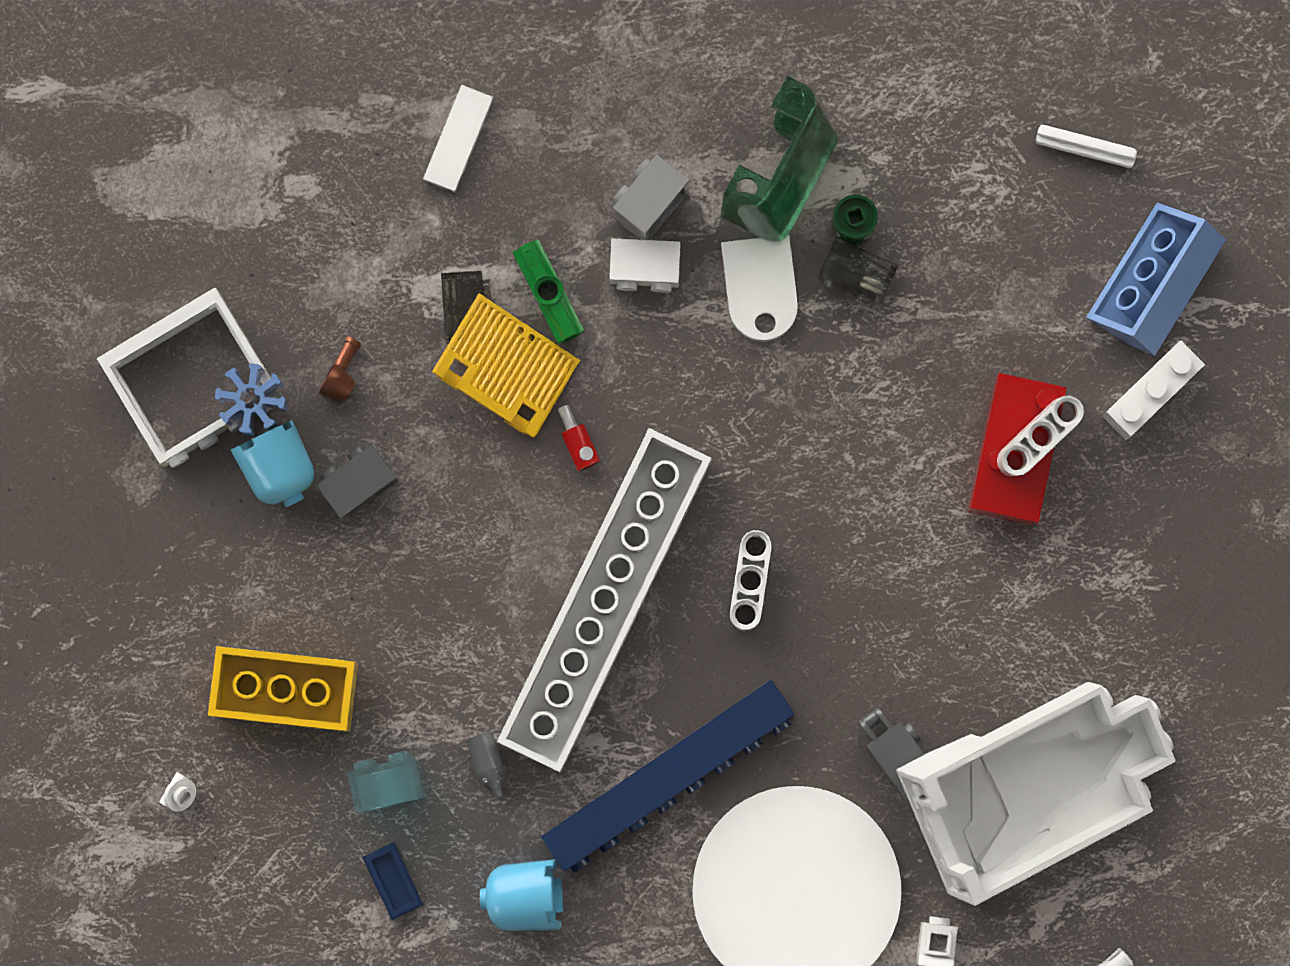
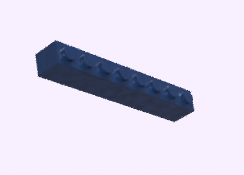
M769 680L543 834L541 838L562 870L566 871L571 868L575 873L591 862L588 857L589 854L598 848L604 853L620 842L617 838L618 834L627 828L631 833H634L649 822L645 817L655 809L661 814L678 803L674 796L684 789L691 794L706 783L703 776L712 770H715L719 775L735 764L731 757L742 750L748 755L764 743L760 738L772 730L776 736L792 725L789 718L795 713L774 682Z

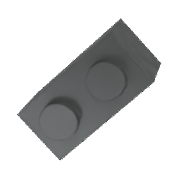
M372 444L367 448L364 445L357 447L347 456L350 461L339 469L334 465L319 476L322 481L316 486L343 521L399 481Z

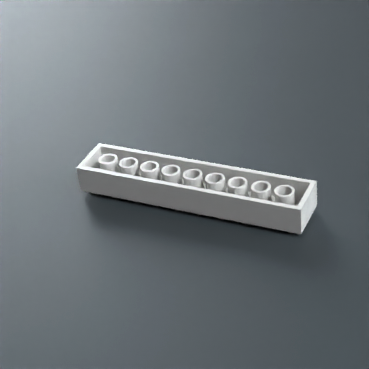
M648 429L497 742L556 771L562 772L711 464V457L659 432Z

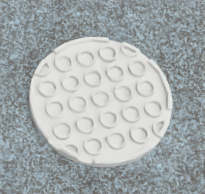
M804 786L780 787L758 793L745 799L727 812L711 830L700 850L696 861L692 887L693 905L699 929L710 950L723 966H871L881 955L894 932L898 921L902 894L900 872L894 851L876 822L860 807L844 797L827 790Z

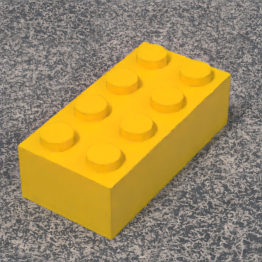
M216 646L208 716L350 732L358 663L355 661Z

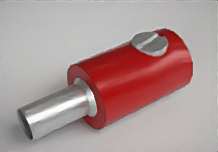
M569 405L559 408L558 412L566 428V431L561 433L577 471H583L600 463L601 460L585 424L577 425Z

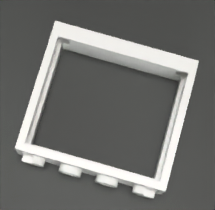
M213 288L97 358L159 464L164 467L170 464L171 468H174L188 460V453L200 447L201 450H204L219 441L217 435L227 429L230 432L238 430L242 427L244 414L233 421L232 426H228L222 419H219L171 449L166 450L119 372V368L218 310L248 362L259 364L265 370L261 375V383L264 384L271 378L216 288ZM276 389L267 397L279 399L282 395ZM256 397L247 402L249 408H254L253 403L258 405L260 399ZM267 407V409H266L265 412H268V411L272 410L273 408Z

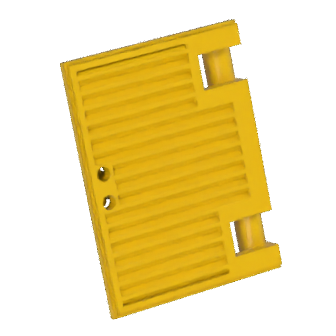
M479 293L432 373L453 389L461 391L504 419L505 423L534 439L580 360ZM454 359L467 367L461 377L449 369ZM522 404L535 411L530 421L517 414Z

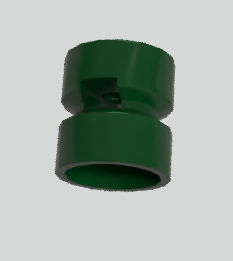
M859 194L848 195L841 199L835 207L831 222L835 237L843 244L849 246L862 245L867 242L873 235L877 224V208L870 199Z

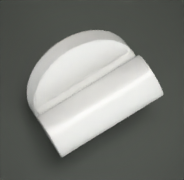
M176 772L159 802L173 811H183L195 799V784L186 776Z

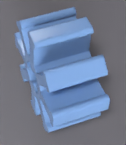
M250 363L249 384H244L239 377L240 373L235 368H232L226 372L225 376L235 383L238 387L237 392H228L217 388L215 393V399L221 404L224 401L236 403L225 413L220 412L219 414L228 426H232L233 421L244 414L242 427L239 428V431L245 436H255L253 431L255 416L261 418L264 422V428L268 431L278 427V423L271 419L265 411L269 407L287 412L289 404L284 397H280V399L267 397L279 387H284L280 378L276 374H272V378L260 386L261 375L265 370L259 364ZM250 392H254L260 399L258 405L253 403L254 408H249V405L244 402L246 395L251 397Z

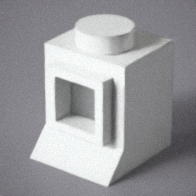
M930 916L929 923L921 922L916 964L921 966H954L958 927L950 926L951 919Z

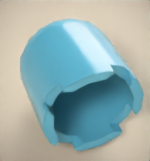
M292 420L231 449L254 494L265 504L273 505L283 502L285 507H288L304 499L302 492L310 487L314 480L315 472Z
M555 859L498 866L490 873L486 888L480 889L481 909H487L489 919L501 930H559L562 923L556 920V913L563 912L562 879L554 878L553 869H558V862Z

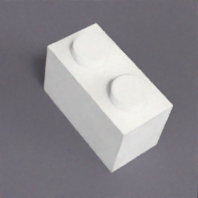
M612 238L610 284L617 285V290L636 291L637 286H651L652 292L668 293L671 292V287L678 288L680 242Z

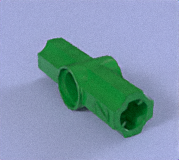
M539 239L513 251L512 254L558 345L584 333L585 330ZM546 284H552L558 289L557 296L552 300H544L539 296L541 287Z

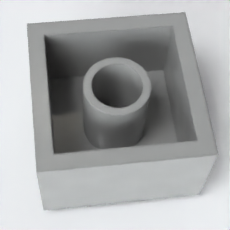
M657 154L651 161L646 158L634 173L636 178L629 188L624 185L612 200L614 202V219L640 240H650L689 193V180Z

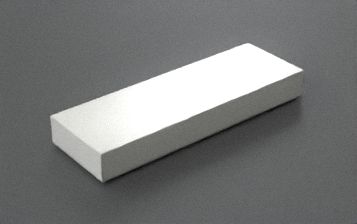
M461 85L424 175V181L456 193L493 103V97Z

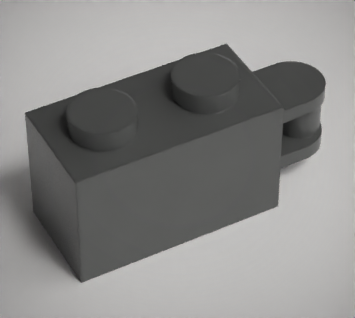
M877 707L858 721L872 741L865 748L905 802L908 803V797L896 769L925 755L917 745L921 738L909 723L903 726L899 721L892 726ZM882 722L887 731L876 737L871 729Z

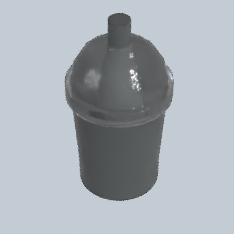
M493 732L483 733L468 739L466 742L476 773V782H479L486 790H494L496 798L503 797L501 787L508 780L509 768L504 763Z

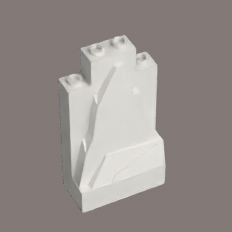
M1087 682L982 737L970 734L896 769L948 894L976 906L1153 812L1149 802L1151 793L1147 785L1141 780L1176 762L1171 751L1174 749L1173 742L1169 735L1163 731L1159 721L1161 713L1155 702L1149 698L1134 695L1113 706L1112 697L1106 688Z

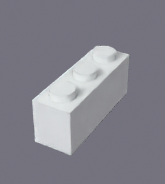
M1180 340L1102 417L1125 440L1129 439L1205 364Z

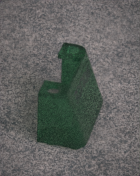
M786 76L771 107L777 110L773 120L776 132L783 138L791 141L771 180L739 165L723 194L721 218L771 242L781 241L790 233L838 140L834 127L811 88L789 76ZM743 179L752 180L757 186V191L754 195L748 192L738 193L737 184Z

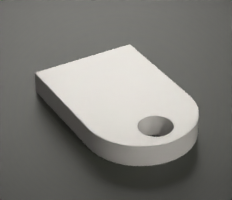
M789 235L721 242L728 308L733 325L743 336L754 341L767 342L783 336L793 325L798 307ZM769 315L774 319L775 327L771 332L762 333L756 328L755 321L759 316Z

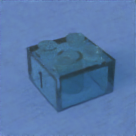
M402 751L387 755L389 762L381 764L377 763V759L353 763L354 770L346 773L355 812L365 813L428 798L429 793L420 756H411L410 751Z

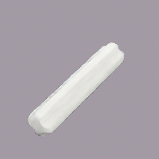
M1046 125L1039 127L1036 136V143L1038 145L1126 168H1132L1136 160L1137 151L1134 148Z

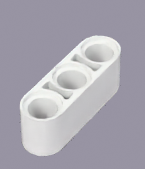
M1064 396L1052 401L1000 451L997 458L1000 471L1008 476H1018L1028 472L1081 421L1084 413L1081 402L1072 396ZM1061 403H1067L1073 409V417L1069 422H1064L1058 417L1057 409ZM1038 426L1043 427L1048 433V441L1044 446H1039L1032 440V432ZM1012 450L1018 451L1023 457V465L1018 470L1011 469L1007 464V455Z
M759 530L746 533L740 543L730 608V621L740 631L754 629L759 624L762 614L771 554V541L769 536ZM752 538L761 539L765 544V552L759 556L750 555L746 550L748 540ZM747 572L756 573L760 578V586L755 590L745 589L741 585V576ZM741 606L751 607L755 612V620L748 625L739 623L735 617L736 610Z

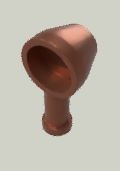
M346 336L344 346L319 389L318 393L324 397L346 401L356 381L346 372V369L356 350L360 348L361 343Z

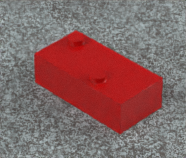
M998 373L994 382L967 511L1034 526L1039 523L1054 447L1028 472L1018 476H1008L1002 473L998 467L997 458L1000 451L1052 401L1065 396L1067 387ZM1061 403L1057 409L1059 418H1061L1064 403ZM1038 426L1033 430L1032 440L1039 446H1044L1047 443L1048 433L1043 427ZM1012 450L1007 455L1008 466L1013 470L1021 468L1023 457L1018 451Z

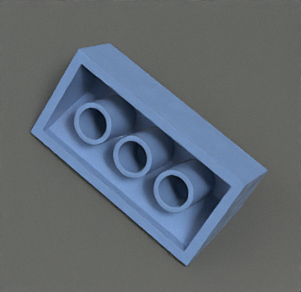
M1156 203L1086 318L1128 345L1155 356L1226 239L1205 219Z

